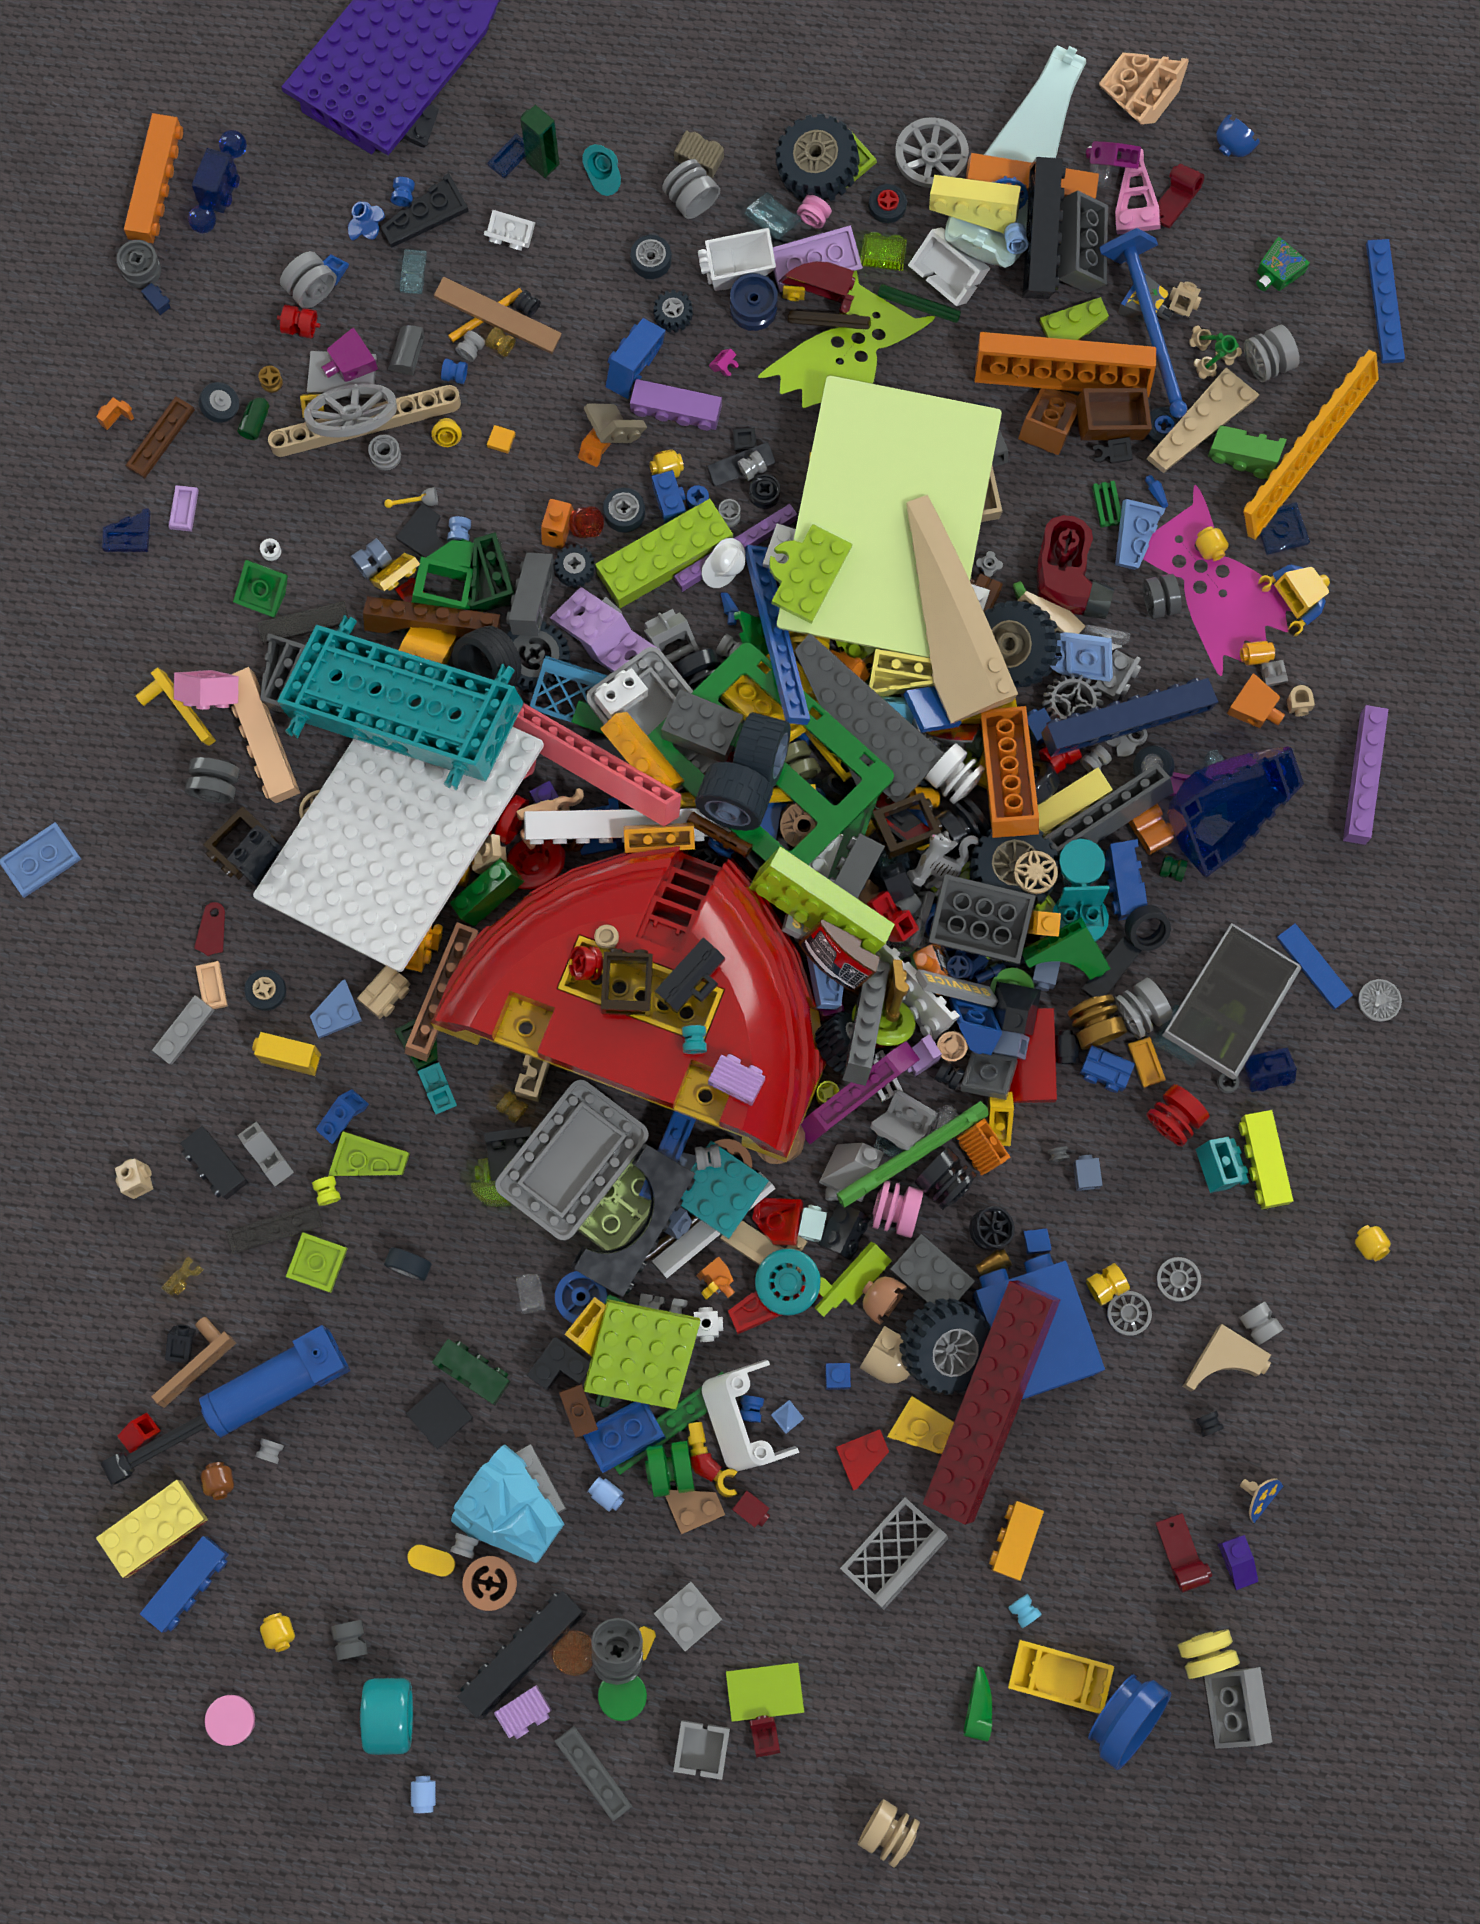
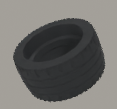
M484 626L465 634L455 643L452 653L454 668L495 680L501 664H504L506 669L510 666L515 670L508 685L514 686L519 681L522 671L519 652L510 637L501 629L494 626ZM481 650L486 654L488 660L490 661L493 674L488 670L485 663L483 662Z

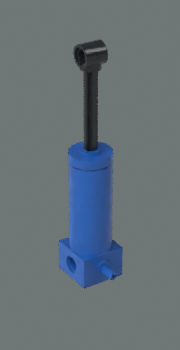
M321 1325L292 1341L293 1347L200 1397L201 1415L128 1455L126 1453H118L104 1460L101 1466L111 1486L131 1477L133 1472H135L134 1467L207 1427L214 1430L221 1438L313 1386L318 1385L322 1387L351 1371L330 1330Z

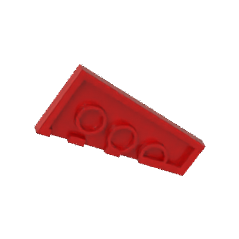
M803 1275V1281L806 1282L805 1275ZM771 1282L772 1289L775 1288L774 1282ZM778 1291L775 1292V1294L778 1297H780L781 1294ZM757 1292L751 1293L728 1310L737 1334L781 1316L769 1310L761 1302ZM799 1294L794 1295L795 1299L799 1297ZM818 1294L816 1300H819L823 1297L820 1294ZM785 1296L784 1300L789 1301L790 1299L789 1296Z

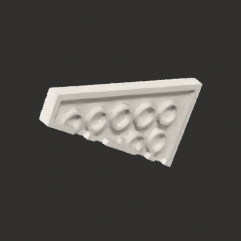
M886 944L875 953L876 956L880 957L879 961L890 963V967L893 959L901 960L898 957L900 952L896 948L890 949ZM902 961L903 970L907 972L906 983L909 985L908 993L903 997L902 1002L912 1011L922 1035L926 1037L930 1034L933 1041L936 1042L960 1015L955 1010L953 1012L948 1010L945 1006L946 1000L942 996L936 997L932 992L924 991L915 978L917 970L909 962L904 963Z

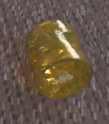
M495 327L489 333L485 345L490 349L498 350V354L506 357L513 349L516 339L511 335H505L503 330Z
M511 1091L506 1093L496 1106V1110L508 1115V1119L513 1123H516L528 1108V1105L523 1101L517 1100L516 1095Z

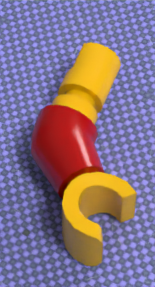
M702 1422L688 1424L690 1436L687 1438L689 1446H692V1450H690L691 1457L689 1458L693 1471L711 1482L715 1480L716 1490L721 1496L733 1497L737 1495L735 1489L728 1490L724 1487L723 1479L725 1477L733 1478L738 1471L733 1469L721 1471V1466L712 1459L707 1447H704L706 1439Z

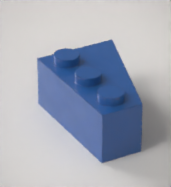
M644 318L638 325L634 324L627 339L623 338L616 352L613 351L609 356L608 363L610 365L606 388L629 399L632 384L636 379L640 380L642 378L639 375L646 365L649 366L663 344L666 330Z
M1138 839L1110 844L1104 857V871H1108L1110 878L1107 879V886H1109V893H1113L1114 901L1111 903L1114 915L1117 914L1118 921L1127 919L1136 908L1148 905L1145 885L1141 880L1139 868H1142L1141 861H1137L1135 848L1139 846Z

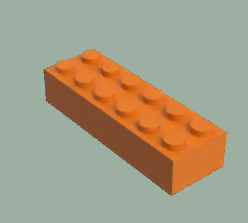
M1026 706L996 708L982 712L981 734L992 838L1039 834V813Z

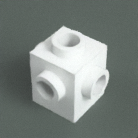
M712 1307L698 1308L699 1312H694V1317L700 1318L701 1322L696 1339L700 1338V1342H712L714 1338L719 1337L718 1331H723V1317H718V1312L713 1311ZM705 1319L711 1322L708 1328H704L701 1324Z

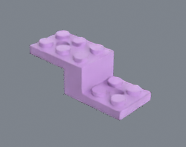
M582 587L550 617L554 624L579 640L593 660L612 673L628 662L630 657L636 656L648 647L657 648L633 632L621 613Z

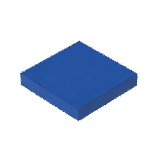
M935 686L906 690L903 694L921 733L959 727L962 723L960 720L950 724Z

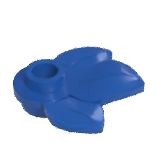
M357 202L352 208L353 219L348 225L349 237L351 240H355L363 234L367 239L373 240L379 233L378 222L385 218L384 211L379 206H371L367 202Z

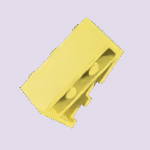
M876 649L869 686L880 696L903 694L906 690L932 687L934 683L930 658Z

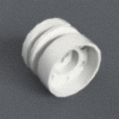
M957 743L941 757L925 777L936 789L943 783H946L948 786L943 792L945 797L954 790L955 794L950 799L953 804L971 792L980 781L981 775L985 770L982 765L974 772L971 770L977 762L975 759L965 765L963 760L967 752Z

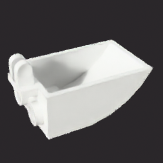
M769 228L706 240L707 251L705 249L698 251L702 274L707 273L708 283L713 284L715 291L731 289L734 282L741 276L750 273L766 276L776 268Z

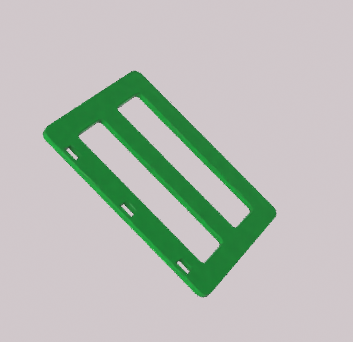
M751 643L741 644L691 693L724 707L718 699L741 676L746 675L782 707L771 661ZM761 661L771 669L767 674L757 667ZM803 690L808 712L813 707L822 717L816 720L809 714V723L802 726L861 778V782L838 805L834 806L786 762L784 763L776 786L817 823V826L793 850L788 851L809 866L893 782L894 773ZM665 718L648 735V738L683 778L684 782L681 786L696 799L704 774L673 746L672 742L662 739L661 729L666 720ZM738 735V737H737V739H736V741H735V744H734V746H733L735 749H736V744H737L739 735ZM863 754L874 762L870 767L860 760ZM761 826L748 831L728 828L730 831L735 832L737 837L753 844L752 851L764 862L779 847L785 849Z

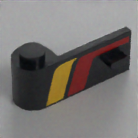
M907 809L885 817L892 834L901 841L931 831L926 824ZM930 844L914 849L917 863H919L921 855L929 848Z

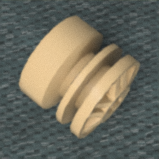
M882 1799L863 1830L858 1845L871 1854L879 1845L882 1846L880 1859L884 1861L891 1852L892 1855L888 1864L895 1867L910 1850L916 1838L920 1821L913 1818L906 1827L909 1815L905 1813L898 1821L895 1820L897 1807Z

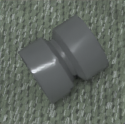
M362 1620L331 1626L333 1640L338 1642L335 1646L337 1661L368 1654L366 1640L361 1638L364 1634Z

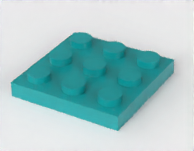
M710 1141L706 1148H709L710 1145H713L715 1143ZM719 1146L721 1167L713 1168L710 1166L706 1167L705 1170L698 1171L697 1163H695L690 1170L695 1173L693 1177L695 1182L689 1191L686 1190L681 1198L683 1199L681 1207L727 1239H730L769 1180ZM707 1152V1153H708L709 1162H711V1160H710V1153Z

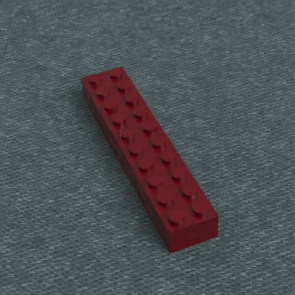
M1009 1281L923 1505L964 1525L975 1521L1061 1299L1021 1281Z

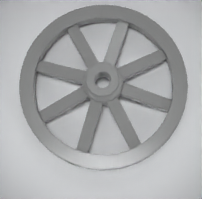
M355 383L337 387L320 394L306 406L304 410L305 423L311 432L325 437L360 435L384 425L394 416L397 410L396 397L390 389L376 384ZM359 394L374 395L362 407L358 405ZM352 395L351 404L344 407L335 400ZM382 398H384L388 402L387 404L371 409ZM328 404L339 414L318 411V409ZM313 417L328 419L331 421L318 423L313 419Z

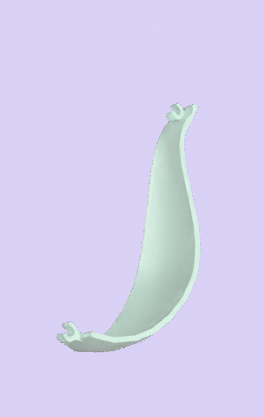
M1058 45L1053 49L1039 79L984 155L1031 163L1036 157L1056 158L1070 98L1086 64V58L1075 54L1077 49L1069 46L1068 50ZM1028 199L1026 204L1019 209L1017 223L1023 224L1025 229ZM949 216L945 229V239L965 254L985 263L1004 268L1011 266L1022 254H1012L1007 250L1004 233Z

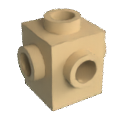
M1180 282L1177 288L1173 287L1169 300L1172 302L1169 309L1179 315L1189 317L1192 310H1197L1202 298L1198 297L1201 289H1198L1191 282Z
M134 1158L125 1161L122 1165L115 1168L117 1175L116 1183L124 1195L135 1199L153 1190L150 1178L152 1174L147 1164Z

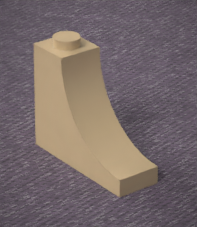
M1221 1324L1217 1327L1182 1387L1191 1392L1195 1390L1197 1385L1206 1376L1220 1370H1239L1255 1377L1260 1375V1373L1265 1374L1271 1364L1268 1361L1271 1354Z

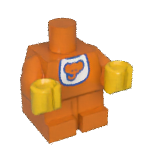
M717 1257L696 1275L700 1281L703 1279L707 1283V1288L701 1292L705 1299H708L714 1292L719 1294L722 1291L727 1298L735 1293L730 1287L734 1280L728 1267L720 1257Z

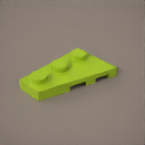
M343 1131L328 1176L403 1175L410 1152Z

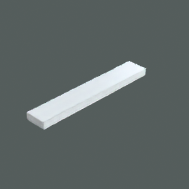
M770 1181L751 1208L775 1189ZM700 1221L681 1236L679 1240L675 1241L652 1260V1262L668 1278L718 1237L720 1233L703 1221Z

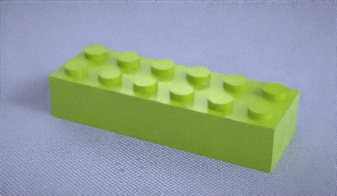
M708 499L596 563V573L620 609L671 580L676 574L710 554L720 541L726 538H733V533L711 499Z
M779 847L759 868L749 887L759 896L765 898L809 929H812L823 919L862 939L860 947L873 954L886 944L895 925L782 847Z

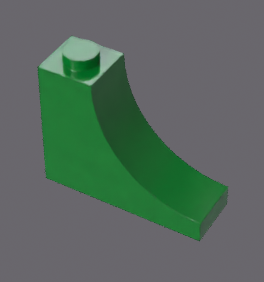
M1082 917L1060 928L1059 937L1046 936L1025 947L1022 951L1024 960L1029 968L1044 962H1065L1081 969L1090 980L1102 976L1106 971L1110 970L1104 954Z

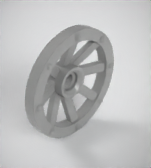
M923 118L909 124L899 135L895 149V159L901 173L912 183L932 188L934 177H930L932 168L935 167L943 176L958 178L966 167L969 154L968 143L961 130L953 123L940 118ZM933 128L931 143H926L920 130ZM943 130L949 133L951 137L939 146L937 144L939 131ZM912 134L922 150L905 144ZM956 142L958 143L960 154H943ZM903 152L920 159L906 163ZM941 162H958V164L950 171ZM923 165L926 166L924 176L913 171L915 168Z

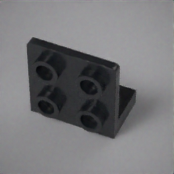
M531 1126L484 1133L490 1176L493 1183L496 1182L505 1167L532 1135Z

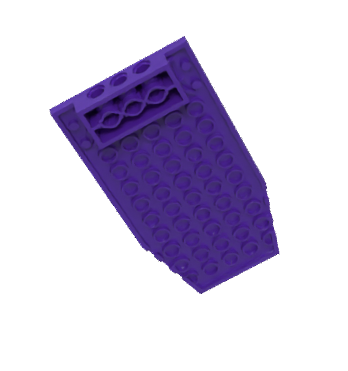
M353 0L282 85V92L300 102L302 113L371 155L378 149L389 156L426 107L434 100L486 35L489 23L493 19L496 7L501 0Z

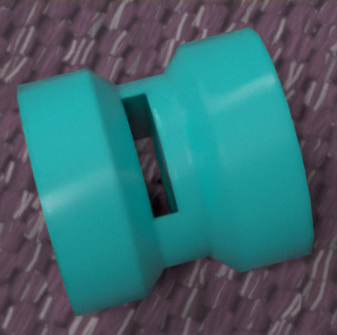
M701 1025L682 1027V1036L685 1038L683 1053L701 1054L707 1052V1043L704 1042L706 1027Z

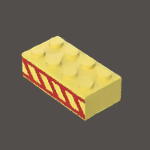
M176 1480L100 1534L96 1539L122 1578H129L206 1523L208 1519L183 1481Z

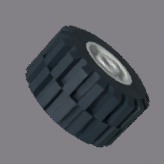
M838 1012L820 1026L815 1033V1042L817 1043V1049L821 1053L820 1055L829 1066L842 1075L844 1074L853 1026L852 1014L848 1012Z

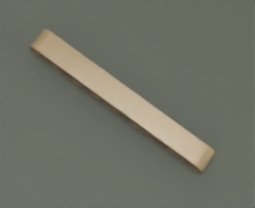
M446 385L396 398L397 410L394 416L384 425L360 435L325 437L311 432L307 428L306 423H301L271 432L268 442L273 454L283 457L444 415L460 408L459 391L455 386ZM451 396L455 397V399L452 401L445 400L446 398ZM385 401L377 403L371 409L387 404L388 402ZM428 402L434 403L430 407L424 406ZM405 408H412L410 412H403ZM320 418L316 419L315 421L321 423L331 420ZM299 436H306L303 440H296ZM284 441L281 446H275L277 442Z

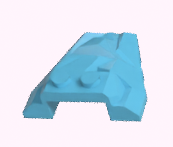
M503 1445L474 1476L455 1504V1511L452 1514L451 1521L472 1538L537 1563L564 1526V1522L549 1499L543 1497L538 1489L539 1483L536 1479L533 1480L525 1468L527 1465L524 1460L508 1446Z

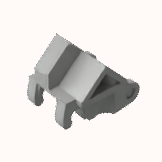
M671 609L663 614L658 613L657 617L645 622L646 630L644 632L648 640L659 648L661 652L665 650L667 644L677 639L688 641L689 644L665 656L670 663L693 651L694 653L699 651L690 626L680 612L675 614L674 610Z

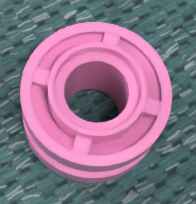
M807 195L803 200V204L799 206L797 215L806 224L814 228H822L832 210L821 198Z

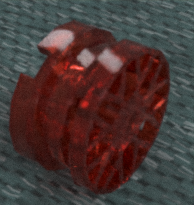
M593 506L578 507L570 515V530L577 538L597 537L604 527L603 515L599 509Z

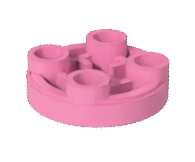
M222 1696L216 1699L206 1712V1731L211 1739L218 1744L225 1746L239 1744L248 1738L255 1727L254 1710L250 1703L241 1696Z

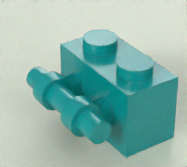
M1224 1137L1209 1140L1195 1149L1210 1193L1230 1189L1239 1183L1240 1185L1249 1183L1247 1177L1248 1170L1242 1163L1240 1157L1242 1152L1240 1147L1236 1145L1234 1138Z

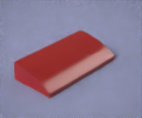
M1042 1008L1037 1011L1033 1035L1024 1034L1030 1037L1025 1060L1017 1059L1018 1063L1009 1092L1013 1094V1103H1045L1057 1100L1054 1008Z

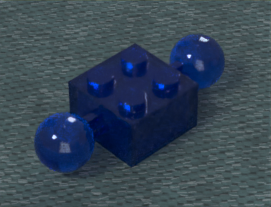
M228 130L221 135L219 139L220 151L210 148L206 149L192 183V188L199 205L193 207L189 212L188 222L190 227L198 233H208L215 227L216 215L214 211L224 213L226 207L231 205L233 189L239 185L240 176L237 173L233 160L245 153L247 143L245 137L236 130Z

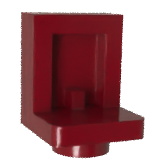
M762 1715L750 1721L756 1757L781 1753L774 1717Z

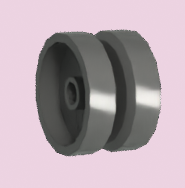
M198 757L190 760L188 772L193 777L186 779L184 789L186 794L207 802L223 804L234 802L236 788L232 784L238 782L240 769L237 766L212 758Z

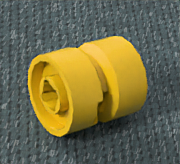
M1115 1263L1103 1269L1101 1275L1096 1273L1085 1280L1092 1296L1100 1306L1111 1301L1114 1294L1119 1296L1130 1290L1126 1277Z

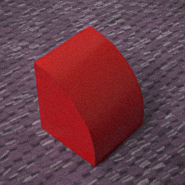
M145 1413L130 1421L117 1437L129 1453H132L148 1444L161 1430L149 1414Z

